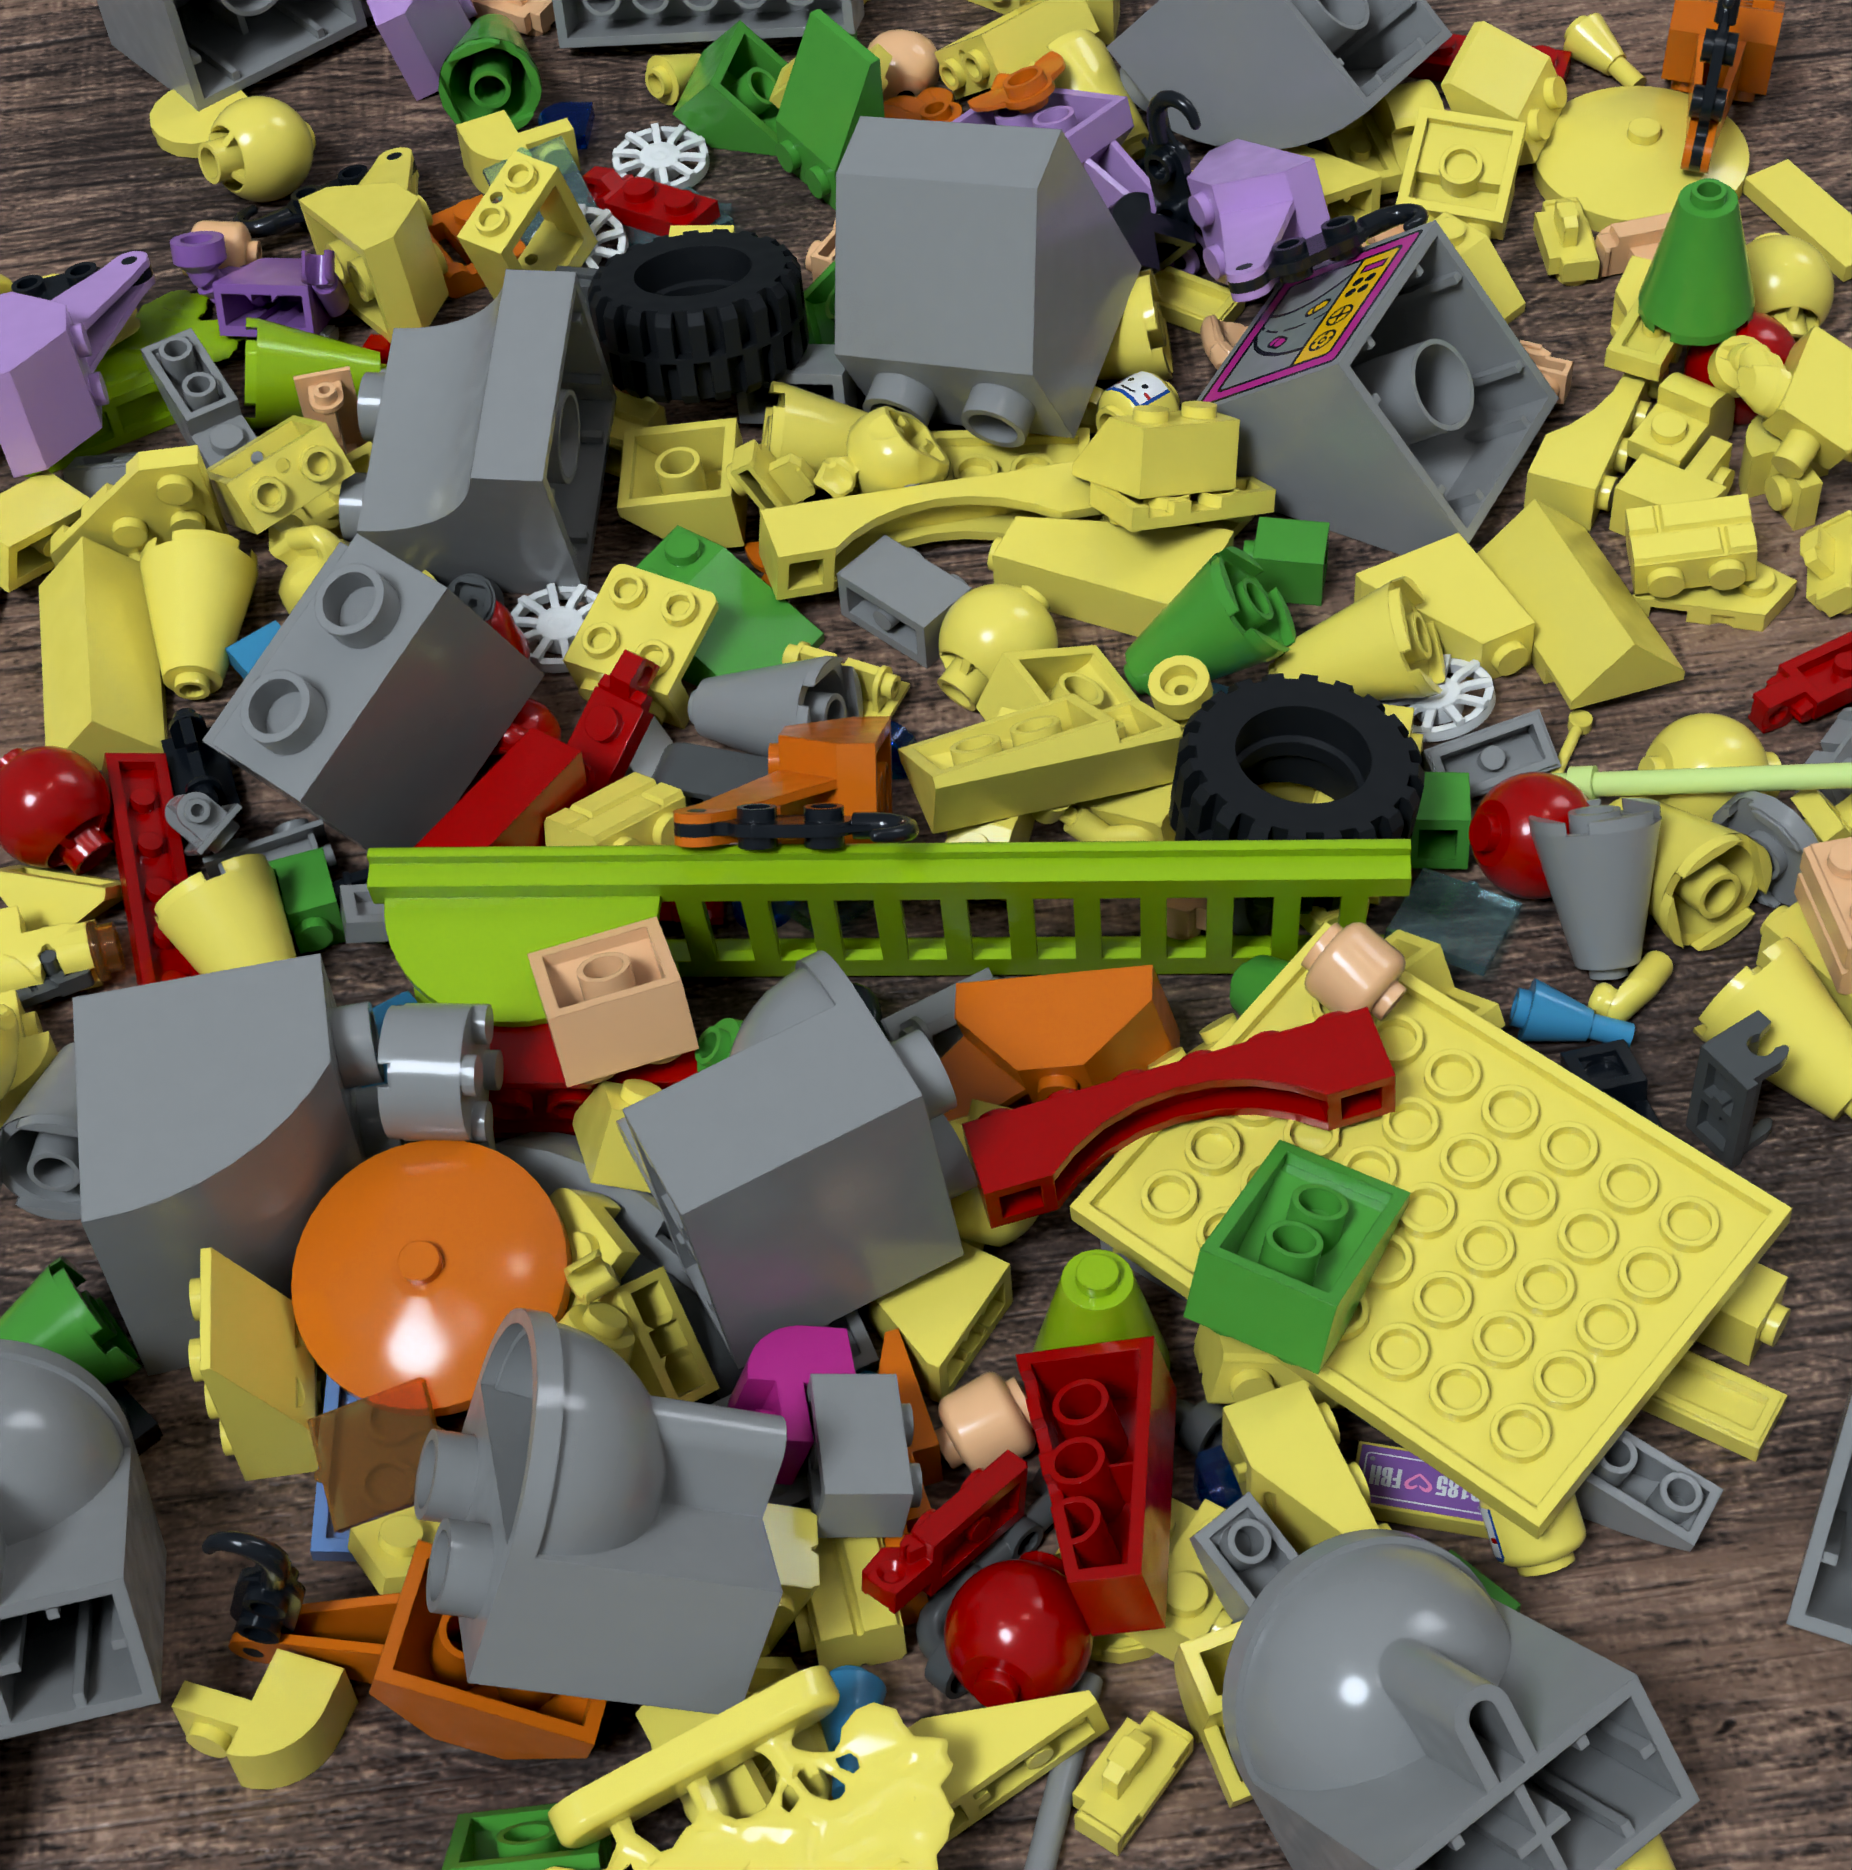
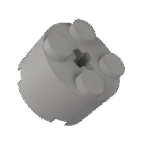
M406 1003L405 1005H391L388 1008L381 1028L377 1063L388 1064V1087H377L381 1123L388 1138L403 1139L404 1141L489 1142L491 1140L493 1109L489 1101V1090H501L504 1064L502 1051L490 1050L489 1046L494 1029L493 1009L490 1004Z

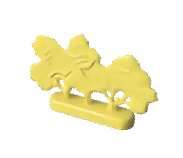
M818 1665L801 1670L578 1789L555 1804L548 1812V1819L559 1842L566 1848H581L613 1834L617 1844L608 1867L602 1870H625L630 1864L633 1870H938L937 1854L949 1839L950 1824L955 1815L941 1788V1785L951 1773L953 1763L947 1754L948 1741L946 1738L914 1736L904 1725L895 1708L875 1702L860 1707L853 1712L841 1728L840 1742L834 1751L810 1752L792 1746L793 1735L824 1719L839 1703L840 1694L827 1667ZM762 1753L771 1761L779 1774L776 1789L770 1802L761 1811L747 1818L734 1819L723 1814L712 1792L709 1781ZM852 1754L858 1760L859 1769L852 1773L840 1768L836 1759ZM804 1769L810 1780L819 1775V1769L842 1782L845 1786V1792L840 1798L831 1801L809 1793L797 1777V1774L800 1770ZM787 1787H791L799 1797L798 1802L790 1812L782 1808V1794ZM689 1792L698 1810V1814L694 1823L687 1826L673 1848L660 1852L651 1843L635 1833L633 1822ZM553 1866V1867H550V1868H547V1869H544V1870H574V1869Z

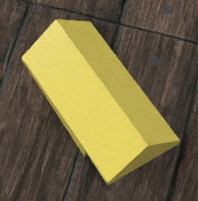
M1534 498L1477 553L1535 622L1531 662L1544 684L1555 682L1570 710L1684 680L1685 670L1583 525Z
M82 536L39 585L45 746H58L75 751L91 761L100 771L103 767L105 753H164L161 740L168 739L166 689L162 680L140 571V562Z
M1073 693L898 748V753L931 832L936 834L1173 783L1179 742L1183 736L1180 724L1139 699L1099 710Z

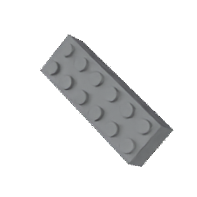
M552 0L560 48L715 41L739 20L761 39L803 37L810 12L818 8L849 34H855L865 15L863 0Z

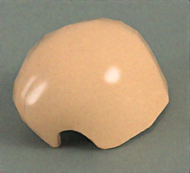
M896 29L882 32L870 42L868 50L878 43L893 56L885 76L888 80V85L883 92V101L896 97L902 91H911L917 97L923 90L931 88L938 83L940 64L934 53L937 49L927 37L915 31Z

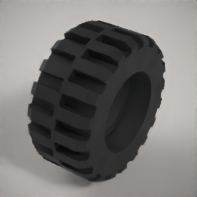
M713 229L712 232L699 233L698 230L685 231L683 235L669 237V235L653 238V242L644 245L641 243L628 247L626 253L622 255L615 254L607 260L605 266H600L588 289L591 319L612 384L619 390H626L631 396L640 399L648 396L652 397L655 402L670 403L671 400H683L685 404L700 403L701 399L715 398V401L731 398V394L739 392L747 394L759 390L763 383H771L781 379L786 370H792L799 363L808 347L809 331L800 264L784 244L780 245L776 239L768 236L759 238L755 232L742 230L739 233H731L728 229Z
M1283 673L1267 674L1262 678L1261 682L1253 683L1248 678L1231 685L1228 688L1227 694L1219 691L1201 705L1200 710L1191 715L1185 725L1183 738L1179 742L1169 808L1170 826L1176 833L1175 841L1412 839L1425 779V772L1421 767L1422 757L1413 738H1408L1409 731L1395 714L1387 716L1385 714V707L1380 701L1369 694L1364 698L1355 694L1351 685L1337 680L1334 685L1319 682L1316 675L1302 673L1299 679H1285ZM1270 782L1301 784L1319 790L1335 801L1311 804L1293 802L1276 797L1257 785ZM1247 897L1255 900V907L1273 911V897ZM1301 897L1300 914L1311 913L1313 906L1317 905L1324 907L1327 912L1337 910L1340 905V897Z

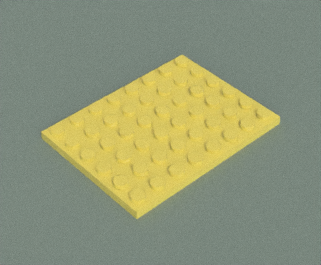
M1325 922L1211 1048V1051L1246 1042L1252 1036L1264 1031L1274 1030L1281 1032L1313 1023L1320 1016L1331 1012L1306 991L1304 983L1308 970L1301 963L1314 944L1332 925ZM1404 970L1398 980L1399 983L1407 988L1404 996L1382 1021L1371 1014L1396 1075L1395 1112L1330 1131L1296 1120L1261 1115L1214 1116L1179 1123L1141 1137L1119 1150L1069 1206L1071 1220L1188 1299L1200 1248L1279 1140L1410 1192L1408 1205L1353 1317L1319 1374L1299 1366L1287 1364L1278 1357L1267 1352L1265 1353L1524 1531L1539 1539L1789 1224L1792 1208Z

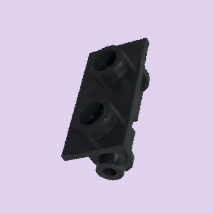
M182 708L176 711L169 724L172 738L161 740L163 751L167 757L174 795L201 792L209 796L219 806L240 804L229 760L202 741L211 727L207 728L204 718L191 708ZM242 809L236 815L242 814Z

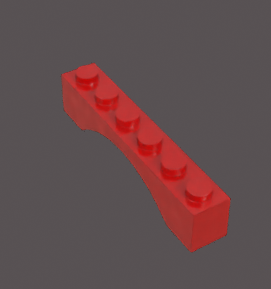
M1368 1007L1347 1013L1343 1011L1330 1012L1320 1016L1313 1023L1281 1032L1274 1030L1264 1031L1252 1036L1246 1042L1219 1050H1198L1187 1054L1180 1061L1150 1070L1133 1069L1125 1071L1111 1081L1084 1089L1059 1090L1049 1095L1045 1100L1018 1108L993 1109L982 1114L976 1120L962 1123L968 1158L976 1176L977 1187L990 1227L993 1229L1058 1210L1077 1185L1108 1157L1141 1137L1179 1123L1214 1116L1261 1115L1296 1120L1330 1131L1395 1112L1396 1075Z

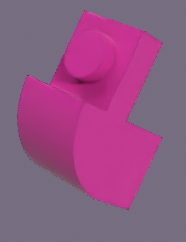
M796 1325L772 1331L755 1345L734 1387L727 1407L781 1415L785 1418L787 1426L786 1449L775 1484H793L814 1443L806 1400L810 1374H856L847 1328Z

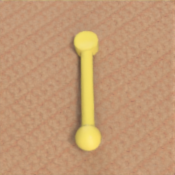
M1579 709L1569 714L1567 724L1569 733L1558 755L1561 767L1552 770L1550 773H1564L1580 736L1586 735L1591 731L1593 717L1588 711Z

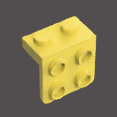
M627 564L614 566L563 658V662L579 689V695L588 702L595 686L598 687V683L604 674L610 676L620 656L626 649L660 666L647 695L653 697L649 712L654 714L661 726L665 722L685 729L690 720L688 716L689 696L681 680L719 609L718 601L712 592Z

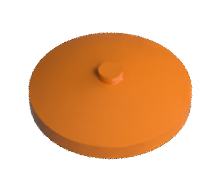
M445 1140L416 1141L390 1148L360 1163L345 1174L319 1202L302 1232L295 1253L291 1280L292 1305L300 1335L308 1351L326 1374L351 1396L369 1406L385 1412L411 1417H438L467 1411L492 1339L501 1322L511 1310L526 1308L550 1313L556 1322H559L566 1314L571 1287L565 1277L564 1268L572 1264V1252L568 1234L555 1205L540 1184L523 1167L498 1151L471 1142Z

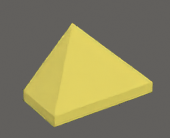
M25 865L0 868V897L8 907L18 906L28 931L63 923L77 924L89 922L123 900L120 880L89 875H75V873Z

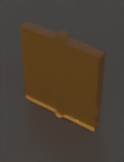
M418 1377L307 1420L319 1469L314 1473V1478L324 1486L334 1531L343 1533L352 1527L414 1506L417 1469L426 1437L431 1429L445 1430L437 1426L426 1379Z

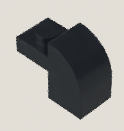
M1128 193L1108 208L1141 264L1140 271L1152 269L1155 275L1197 244L1194 225L1171 219L1163 214L1151 213L1148 193Z

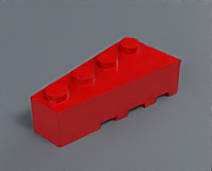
M1155 1336L1015 1354L1019 1373L1026 1390V1404L1030 1421L1035 1430L1040 1454L1038 1457L1041 1471L1047 1484L1052 1504L1050 1509L1066 1580L1092 1636L1166 1628L1177 1389Z

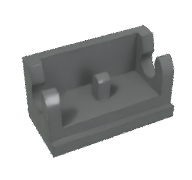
M1759 1010L1701 1045L1685 1125L1730 1170L1741 1164L1745 1153L1768 1138L1773 1122L1771 1118L1759 1120L1757 1125L1752 1127L1760 1089L1764 1079L1776 1073L1785 1065L1789 1052V1047L1782 1045L1776 1047L1769 1055H1757L1760 1040L1770 1030L1771 1021Z

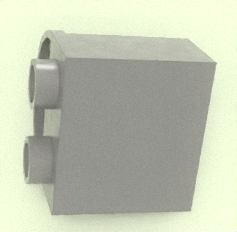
M823 950L798 960L794 972L782 978L764 993L742 1022L728 1058L622 1109L625 1117L616 1121L630 1155L659 1205L681 1266L738 1369L745 1366L755 1345L772 1331L796 1325L823 1327L964 1255L950 1200L977 1187V1180L961 1141L947 1118L943 1115L957 1107L956 1095L947 1072L932 1044L921 1030L917 1029L890 1043L844 971Z
M526 1308L511 1310L501 1322L489 1346L462 1432L439 1429L430 1430L422 1448L415 1482L414 1509L416 1518L418 1520L440 1523L433 1541L426 1583L427 1608L430 1613L458 1617L467 1683L710 1714H719L745 1700L783 1594L763 1522V1515L785 1454L787 1441L785 1418L775 1414L652 1396L626 1361L590 1334L556 1322L554 1317L545 1311Z
M0 1339V1740L161 1703L167 1551L133 1435L117 1401L95 1376L65 1356L43 1347L6 1339Z
M1365 1529L1329 1538L1309 1548L1282 1568L1263 1588L1245 1615L1234 1638L1227 1660L1222 1694L1223 1724L1227 1744L1240 1776L1293 1870H1616L1700 1801L1637 1674L1491 1598L1482 1582L1459 1558L1416 1535L1398 1530Z

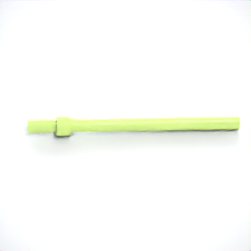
M1852 762L1599 772L1597 766L1593 765L1570 766L1567 773H1551L1572 782L1581 789L1589 800L1612 796L1852 788Z

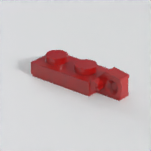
M594 166L582 176L588 196V204L595 205L601 209H609L624 226L656 236L669 235L670 226L711 225L720 217L718 200L695 194L689 190H682L658 183L649 178L634 177L633 174H627L621 178L613 168Z
M1852 631L1779 664L1777 674L1767 680L1766 687L1753 693L1752 698L1754 701L1751 713L1748 714V719L1764 734L1786 726L1793 717L1799 723L1808 722L1811 718L1814 720L1852 702Z
M626 649L620 656L610 676L604 674L598 683V687L595 686L567 743L582 752L589 795L624 777L654 717V714L649 712L653 697L647 695L660 666Z
M1007 1450L987 1468L974 1470L965 1479L960 1490L937 1510L934 1508L929 1509L920 1516L910 1534H905L900 1547H882L862 1570L861 1591L869 1594L882 1605L889 1608V1611L893 1614H896L921 1591H924L929 1596H933L1024 1516L1028 1462Z

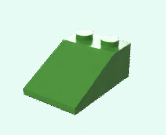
M818 8L810 12L777 114L778 143L775 146V152L779 163L785 171L793 172L808 186L813 196L818 199L822 198L836 211V172L860 116L884 117L881 67L878 57Z
M679 525L636 566V568L712 592L715 595L719 609L682 678L697 687L703 679L782 664L783 653L790 643L798 645L799 642L805 641L810 643L812 647L819 648L825 641L824 633L785 599L776 600L773 589L725 547Z
M1279 1140L1200 1248L1183 1317L1206 1326L1219 1335L1234 1338L1274 1355L1287 1364L1299 1366L1319 1374L1344 1335L1408 1205L1411 1193Z

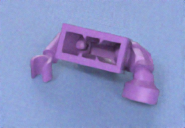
M196 231L175 236L170 240L173 264L187 273L193 285L198 287L197 291L200 295L210 298L215 303L220 336L257 337V330H246V317L260 318L320 335L333 317L343 315L349 307L348 293L335 273V252L332 250H324V255L310 254L306 250H302L301 258H261L240 267L228 266L218 269L227 259L225 240L222 233Z

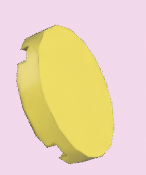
M174 89L168 91L156 101L150 112V126L153 135L156 137L157 144L162 150L175 156L198 158L199 145L209 141L210 130L218 115L233 102L247 96L240 90L197 111Z

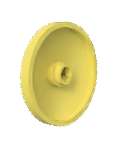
M1652 86L1612 87L1586 93L1566 102L1536 163L1532 164V172L1535 184L1545 200L1577 197L1591 230L1600 232L1613 223L1672 212L1680 191L1685 186L1701 179L1711 178L1723 182L1736 192L1739 200L1742 196L1744 178L1747 177L1749 168L1748 144L1739 127L1727 116L1712 152L1708 173L1680 169L1686 140L1689 94Z

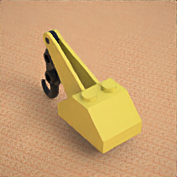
M399 147L383 152L377 157L370 170L365 165H352L342 169L337 174V179L326 184L301 187L291 194V201L287 206L260 218L249 220L258 213L257 206L250 205L240 210L232 220L243 222L247 226L251 238L275 235L295 226L296 223H300L302 228L308 229L317 255H324V250L335 252V273L348 293V309L390 343L394 328L429 327L449 295L443 274L448 272V266L442 251L432 242L428 227L433 224V219L425 200L418 195L419 172L412 150L409 148Z

